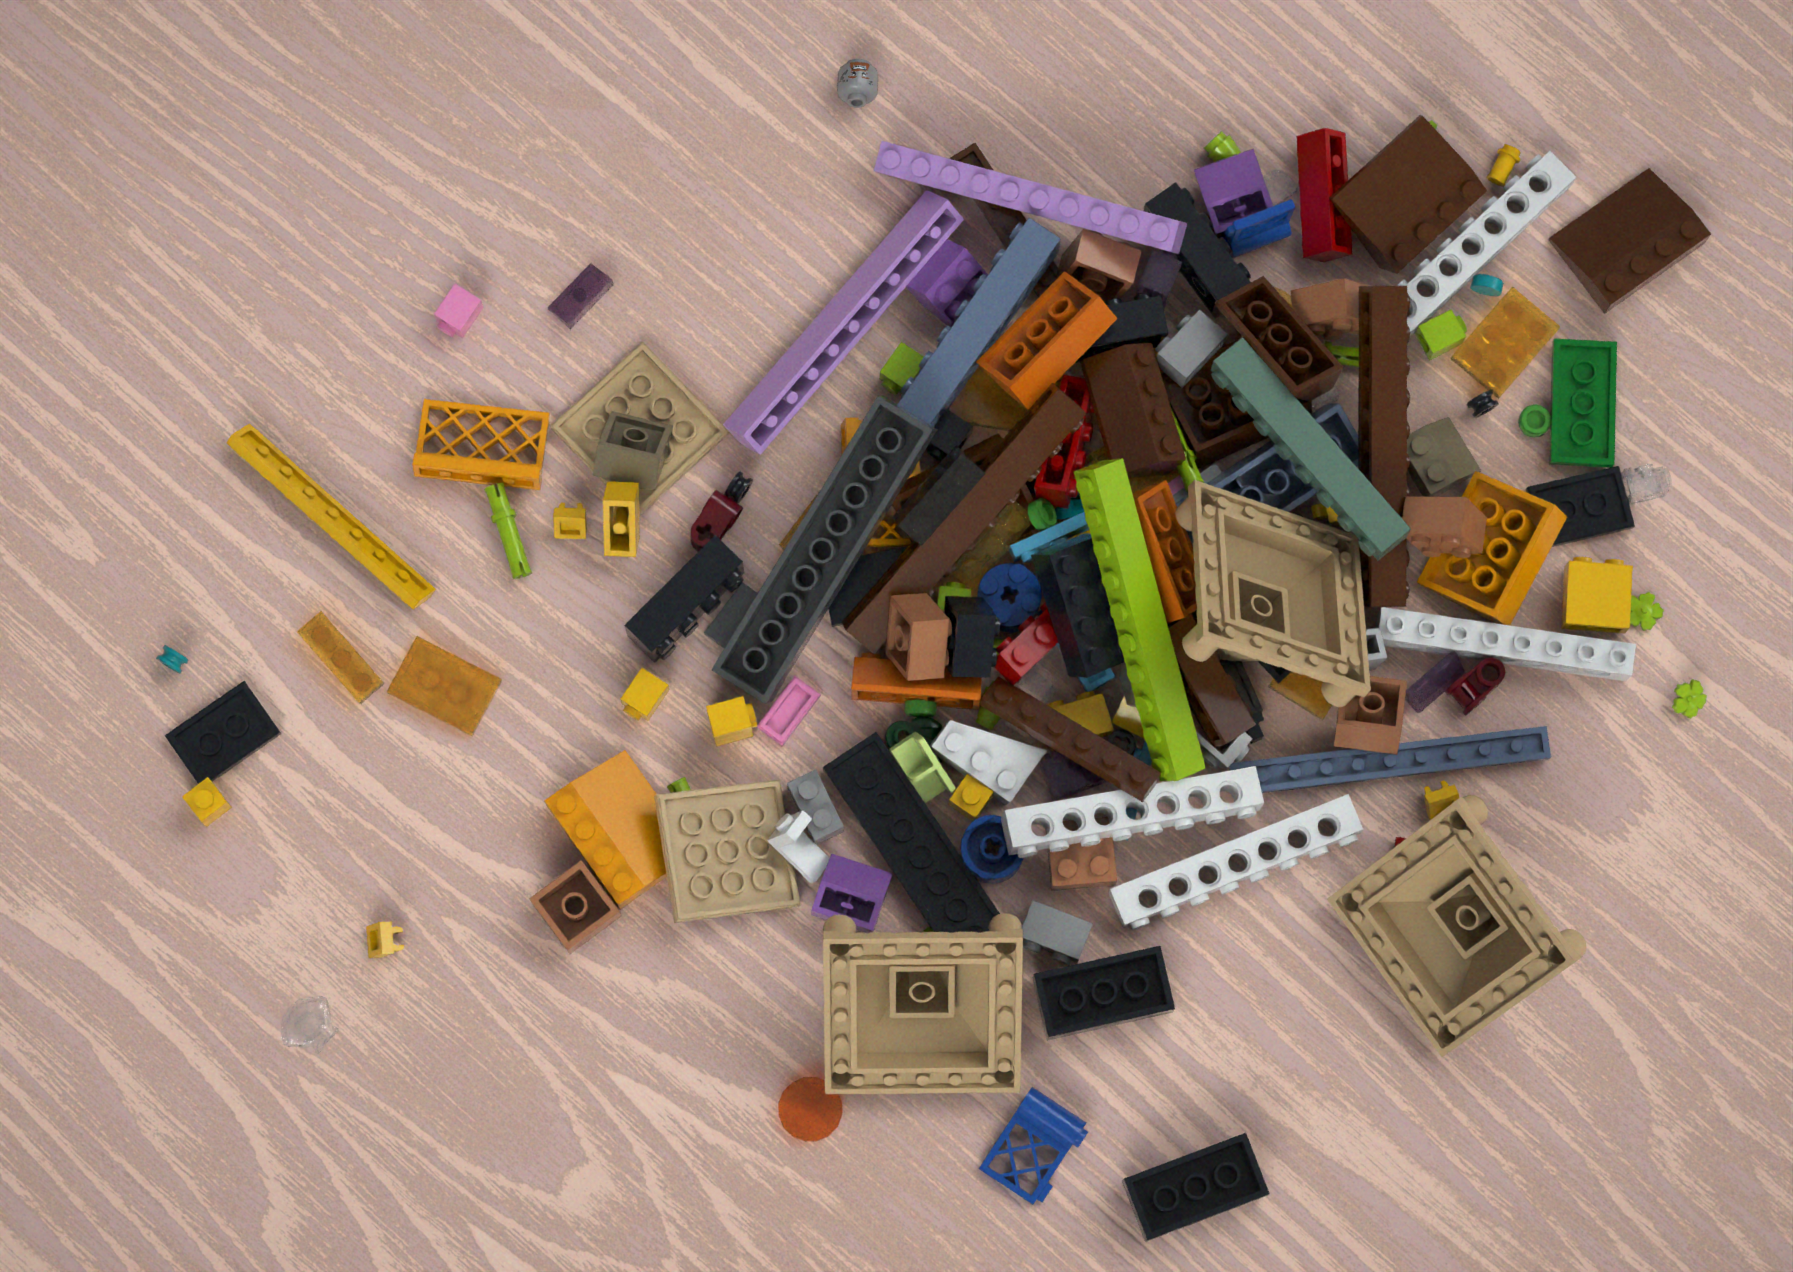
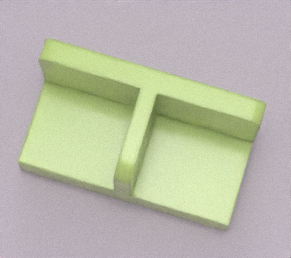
M913 732L889 749L924 803H927L944 790H948L950 793L956 790L924 737L917 732Z

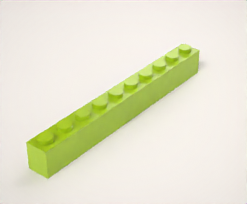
M1123 458L1102 460L1074 471L1077 482L1076 486L1083 504L1085 520L1090 530L1093 550L1101 571L1102 583L1108 597L1110 613L1118 634L1119 646L1126 664L1127 676L1133 690L1135 706L1140 716L1144 739L1152 761V768L1161 772L1159 781H1178L1204 770L1206 767Z

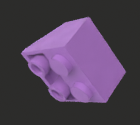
M1254 149L1194 169L1216 234L1226 231L1227 227L1231 226L1234 221L1273 206Z
M947 239L906 288L922 306L952 328L957 317L955 316L957 309L965 299L969 302L971 301L975 292L973 288L982 274L987 276L988 274L965 247Z
M831 854L811 910V915L825 920L834 915H846L855 922L856 930L865 933L874 932L893 873Z

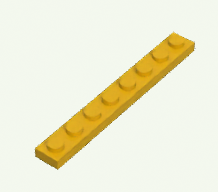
M250 423L230 436L227 444L240 457L254 467L264 478L282 492L286 498L291 500L311 520L328 533L332 539L337 541L357 561L374 574L379 581L392 590L404 603L414 610L431 598L436 589Z

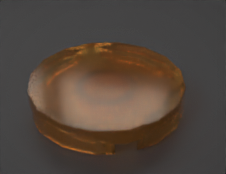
M803 1077L792 1082L783 1091L778 1103L779 1118L784 1129L792 1137L804 1142H817L829 1137L838 1128L842 1118V1100L839 1094H825V1080L818 1077Z

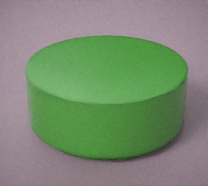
M1529 405L1519 416V428L1526 436L1540 437L1550 428L1551 415L1541 405Z
M1039 498L1029 503L1028 516L1032 525L1037 530L1043 531L1056 524L1055 509L1047 499Z
M925 700L905 701L904 713L913 717H934L936 715L937 703Z

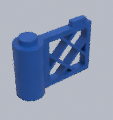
M1290 199L1234 221L1231 226L1227 227L1226 231L1221 232L1222 236L1218 237V239L1221 237L1225 239L1232 250L1230 255L1232 258L1291 236L1292 232L1289 221L1296 208L1293 200Z
M1032 1087L979 1169L1031 1204H1034L1036 1200L1043 1203L1053 1187L1048 1181L1071 1146L1074 1145L1078 1148L1086 1137L1088 1131L1084 1129V1126L1087 1122ZM1017 1123L1028 1131L1030 1144L1012 1148L1009 1134ZM1033 1135L1043 1142L1034 1143ZM1006 1140L1008 1149L999 1150ZM1050 1145L1059 1151L1053 1163L1039 1166L1035 1147ZM1031 1148L1035 1167L1016 1170L1013 1152ZM1009 1153L1012 1172L999 1174L988 1167L995 1155ZM1049 1168L1042 1179L1040 1170ZM1036 1171L1039 1185L1032 1195L1020 1188L1017 1174ZM1014 1175L1015 1184L1005 1177Z

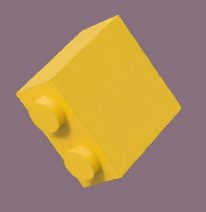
M1574 557L1573 561H1568L1564 566L1561 629L1625 634L1630 628L1633 565H1624V561L1620 559H1606L1605 563L1592 562L1590 557Z

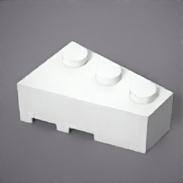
M951 720L945 723L929 746L938 758L964 776L969 774L994 791L993 797L1004 805L1009 804L1047 751Z

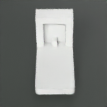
M1246 732L1223 745L1219 751L1197 733L1201 752H1203V759L1214 769L1218 766L1220 768H1229L1234 760L1236 762L1241 761L1250 750L1247 745L1252 738Z
M803 810L792 815L787 813L777 822L775 831L767 841L810 883L816 882L826 869L830 858L803 832L812 818Z

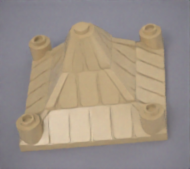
M1194 480L1188 486V497L1178 506L1175 512L1180 526L1192 531L1194 539L1193 555L1195 561L1197 624L1182 640L1185 653L1190 658L1203 662L1217 651L1222 660L1262 661L1301 675H1306L1323 682L1321 690L1325 700L1336 707L1345 706L1356 695L1365 697L1371 691L1359 540L1356 535Z
M1467 795L1453 802L1327 899L1441 1057L1448 1054L1581 959L1586 952V941L1578 931L1565 929L1559 932L1554 927L1550 918L1535 901L1531 892L1518 878L1517 873L1508 861L1501 855L1500 850L1492 839L1485 833L1481 825L1487 820V806L1481 798L1475 795Z
M998 914L991 919L988 926L989 931L981 933L919 931L898 933L870 932L865 934L856 933L855 922L846 915H834L828 918L823 926L825 1094L1020 1093L1023 929L1020 920L1012 914Z

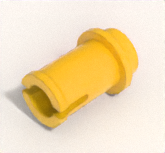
M1504 144L1503 148L1497 150L1499 155L1486 177L1490 182L1501 187L1505 186L1515 163L1521 161L1519 157L1521 152L1507 144Z

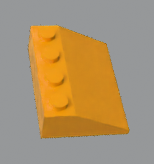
M1475 471L1462 497L1469 499L1487 517L1482 554H1471L1470 557L1462 558L1456 557L1451 553H1441L1439 557H1429L1417 583L1489 621L1510 626L1567 516L1555 504Z
M626 750L573 780L544 800L550 812L620 910L667 877L654 796L657 794Z

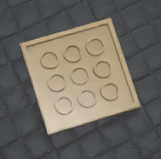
M641 342L550 426L551 430L592 472L594 470L598 442L611 411L673 426L662 472L655 490L639 488V517L730 433L644 342ZM598 477L606 486L607 480L603 479L602 477Z
M780 780L664 793L654 796L674 923L801 906L794 866L767 841L775 831L777 822L786 814Z

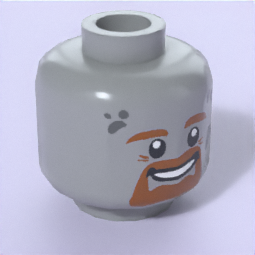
M864 59L849 60L838 71V97L854 108L864 107L875 100L878 94L877 69Z

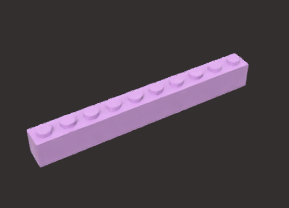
M881 141L874 171L1176 254L1180 252L1187 223L885 141Z
M926 190L726 420L723 426L740 444L761 455L962 223L964 218L948 199Z

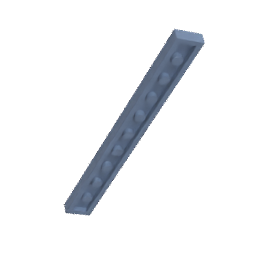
M1547 726L1399 743L1397 755L1346 749L1236 762L1229 766V771L1256 766L1262 793L1548 760L1551 758Z

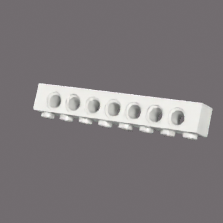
M1551 151L1543 158L1539 154L1534 157L1526 166L1528 172L1521 178L1515 175L1503 187L1506 192L1499 199L1493 196L1482 206L1483 214L1476 220L1470 217L1459 228L1461 234L1454 241L1449 237L1437 248L1436 251L1439 255L1431 262L1425 259L1414 270L1416 276L1410 282L1404 279L1397 285L1407 286V293L1410 296V316L1407 317L1410 336L1415 333L1419 325L1429 320L1473 276L1477 275L1573 185L1576 176ZM1529 182H1540L1544 187V191L1534 192L1530 188ZM1507 203H1518L1522 208V212L1512 213L1508 210ZM1494 223L1499 227L1500 232L1490 234L1485 230L1484 224ZM1466 243L1474 245L1477 249V254H1466L1462 249V245ZM1448 264L1453 267L1455 274L1445 276L1441 273L1439 266ZM1426 285L1432 290L1433 295L1423 297L1418 293L1417 287Z
M1381 607L1377 614L1376 628L1381 630L1385 647L1481 661L1492 657L1500 660L1503 664L1619 681H1627L1633 673L1636 644L1386 607Z
M1256 766L1184 778L1178 781L1157 783L1144 802L1123 790H1116L1008 809L1004 811L1001 822L1008 854H1018L1019 858L1036 855L1037 850L1049 848L1050 852H1059L1068 849L1069 845L1081 843L1083 847L1096 845L1101 842L1100 839L1112 837L1113 841H1121L1131 838L1133 833L1144 832V835L1148 836L1161 833L1163 828L1175 826L1176 830L1188 829L1193 827L1195 822L1206 821L1207 824H1217L1225 821V817L1237 815L1238 819L1250 818L1255 816L1256 812L1263 806L1264 799ZM1219 792H1229L1233 796L1234 802H1224L1220 798ZM1188 798H1199L1203 803V808H1193L1189 804ZM1157 803H1167L1171 807L1172 813H1161L1157 808ZM1126 809H1137L1141 818L1138 820L1129 818L1126 814ZM1097 813L1105 814L1110 824H1098L1094 815ZM1063 820H1074L1078 825V830L1070 831L1066 829L1063 825ZM1034 824L1042 825L1046 829L1047 835L1042 837L1035 835L1032 832L1031 826Z
M1347 794L1113 887L1108 893L1122 927L1131 926L1132 930H1136L1150 924L1148 919L1150 917L1161 914L1162 918H1166L1180 912L1178 906L1190 902L1192 907L1210 900L1208 894L1220 890L1222 895L1239 888L1238 882L1250 878L1251 883L1268 877V870L1279 866L1281 871L1298 865L1297 859L1308 854L1311 859L1329 852L1328 846L1338 842L1340 847L1358 841L1357 835L1364 829L1351 798ZM1321 821L1330 822L1334 827V834L1328 837L1321 835L1318 831V823ZM1291 833L1301 834L1305 840L1304 846L1302 848L1292 847L1288 842V835ZM1264 844L1270 845L1275 851V857L1272 860L1262 859L1258 853L1259 846ZM1233 856L1241 857L1245 862V870L1242 872L1231 870L1228 860ZM1203 868L1213 870L1216 875L1215 882L1211 884L1203 883L1199 879V871ZM1173 880L1182 881L1186 886V893L1181 896L1173 895L1169 890V883ZM1143 892H1151L1156 897V905L1151 908L1143 907L1139 902V895Z

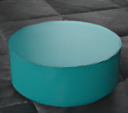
M1477 274L1473 276L1470 288L1483 295L1500 296L1504 283L1497 277Z

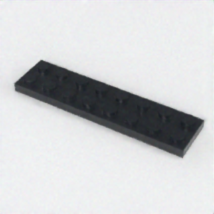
M877 732L825 765L823 770L932 931L949 933H981L989 931V923L993 917L1000 914L975 876L966 869L960 854Z

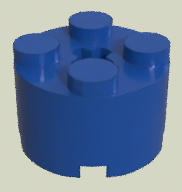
M1005 563L993 567L983 576L978 587L977 597H983L990 608H992L996 617H999L1000 631L1013 633L1018 632L1017 628L1031 615L1035 619L1039 611L1042 593L1038 579L1029 569L1022 564ZM1009 592L1010 595H1016L1013 604H1010L1008 600L1002 601L1004 593Z
M982 816L974 820L963 834L960 856L966 869L978 881L990 884L1004 882L1015 875L1021 867L1024 858H1019L1018 854H1008L1001 816ZM991 842L993 846H1000L997 856H994L992 853H985L987 843Z

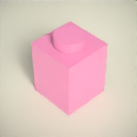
M454 284L434 313L436 322L439 323L437 325L438 329L450 337L456 334L463 338L483 310L482 301L459 285Z

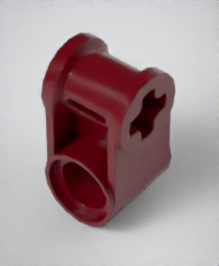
M715 490L691 527L692 547L699 552L715 535L722 540L726 532L731 529L740 516L743 507L718 490ZM706 531H709L710 539L705 538L703 541H700L699 533L704 534Z
M1486 658L1467 674L1465 673L1444 692L1447 695L1453 696L1463 708L1462 713L1466 716L1499 686L1505 677V667L1496 658ZM1485 666L1495 668L1498 673L1497 680L1486 681L1481 673L1482 668Z

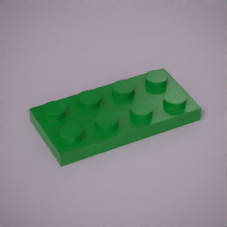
M1553 339L1549 465L1609 468L1615 465L1616 341Z

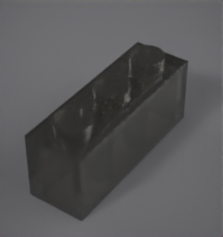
M955 445L892 518L904 532L922 546L986 473L979 464Z

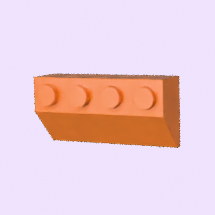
M1064 271L976 363L1014 400L1029 410L1046 389L1060 379L1091 345L1117 320V317L1099 295Z
M1163 480L1132 494L1166 621L1169 623L1190 615L1197 610L1193 546L1186 529L1182 528L1176 519L1175 512L1177 506L1167 480Z
M861 653V657H854L851 700L905 704L907 700H925L936 702L937 707L979 710L982 677H952L945 666L944 678L907 681L892 661L880 659V654Z

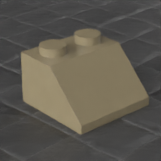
M611 411L598 442L593 476L602 477L607 481L639 483L640 489L655 490L662 472L673 426Z
M1449 417L1421 427L1412 432L1407 439V454L1410 458L1408 473L1423 497H1437L1471 478L1475 471L1481 472L1480 467Z

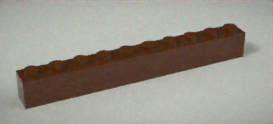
M1359 286L1358 469L1402 518L1405 496H1410L1409 487L1407 486V471L1410 466V458L1407 454V439L1410 435V426L1407 421V407L1410 403V393L1407 389V375L1410 371V361L1407 357V343L1410 340L1407 311L1410 308V296L1407 293V286ZM1404 539L1379 561L1373 555L1368 556L1359 546L1364 606H1406V599L1410 592L1409 584L1406 581V567H1408L1410 561L1407 539Z
M1052 383L841 622L845 630L873 654L879 648L881 650L884 649L887 643L890 596L927 593L931 597L936 589L935 584L942 577L946 578L954 571L958 558L963 553H969L978 542L977 537L984 529L989 530L999 518L998 513L1005 505L1010 506L1016 501L1020 495L1019 489L1027 480L1031 482L1038 476L1042 469V463L1048 457L1052 458L1060 451L1064 438L1069 433H1075L1084 422L1083 417L1087 413L1059 387Z

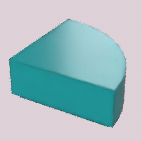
M1071 499L1068 509L1055 508L1057 519H1067L1083 513L1084 508L1081 499Z

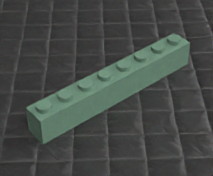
M1243 337L1213 361L1211 367L1213 373L1211 376L1216 384L1222 389L1226 387L1234 396L1232 400L1237 408L1243 413L1247 411L1254 419L1253 424L1258 432L1263 436L1268 435L1275 443L1274 448L1279 456L1284 460L1289 459L1296 467L1295 472L1300 480L1305 484L1310 483L1317 491L1316 496L1321 504L1326 508L1331 507L1338 515L1337 520L1347 532L1352 531L1359 539L1358 544L1368 556L1373 555L1379 561L1407 538L1411 528Z

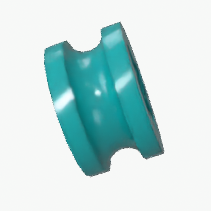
M164 645V653L158 655L156 659L180 674L182 672L181 665L187 664L189 660L177 651Z

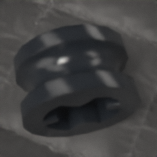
M1491 390L1478 395L1466 404L1468 408H1473L1474 413L1472 415L1474 418L1486 414L1499 405L1497 400L1494 401L1492 399L1493 392Z
M739 471L730 482L724 495L727 497L733 496L735 498L734 501L740 503L750 489L753 479H745L743 473Z
M1125 730L1113 732L1109 736L1108 742L1115 745L1114 739L1119 738L1121 741L1127 739L1129 741V744L1126 746L1129 749L1127 753L1132 755L1136 747L1133 735Z

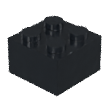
M945 596L944 613L950 618L952 624V632L947 639L949 663L946 668L952 677L990 678L991 667H995L997 663L996 648H993L994 636H998L1000 632L999 617H996L992 608H990L983 597Z

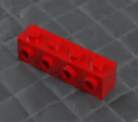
M1322 128L1298 135L1296 138L1303 258L1328 262L1353 255L1351 228L1329 199L1348 181L1346 133Z
M1063 375L1060 389L1087 414L1083 417L1084 422L1075 433H1069L1064 438L1060 451L1054 457H1048L1042 463V469L1036 478L1034 487L1036 499L1045 498L1055 507L1068 509L1071 498H1076L1078 494L1074 471L1085 466L1086 451L1083 450L1085 442H1090L1092 439L1094 425L1090 422L1095 412L1085 378Z
M1046 602L1039 607L1043 613L1036 620L1031 615L1017 628L1021 632L1017 638L1013 640L1008 636L996 648L999 655L997 656L995 669L1012 685H1015L1058 644Z

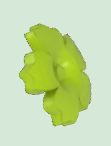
M1650 592L1640 594L1639 600L1635 596H1631L1630 625L1637 627L1640 624L1643 631L1651 630L1656 624L1655 619L1663 617L1664 609L1660 607L1659 603L1653 604L1655 595Z
M1692 679L1690 684H1677V687L1674 689V692L1679 696L1674 699V704L1672 705L1674 712L1682 713V715L1690 719L1697 716L1698 709L1703 708L1707 695L1702 694L1703 687L1700 681Z

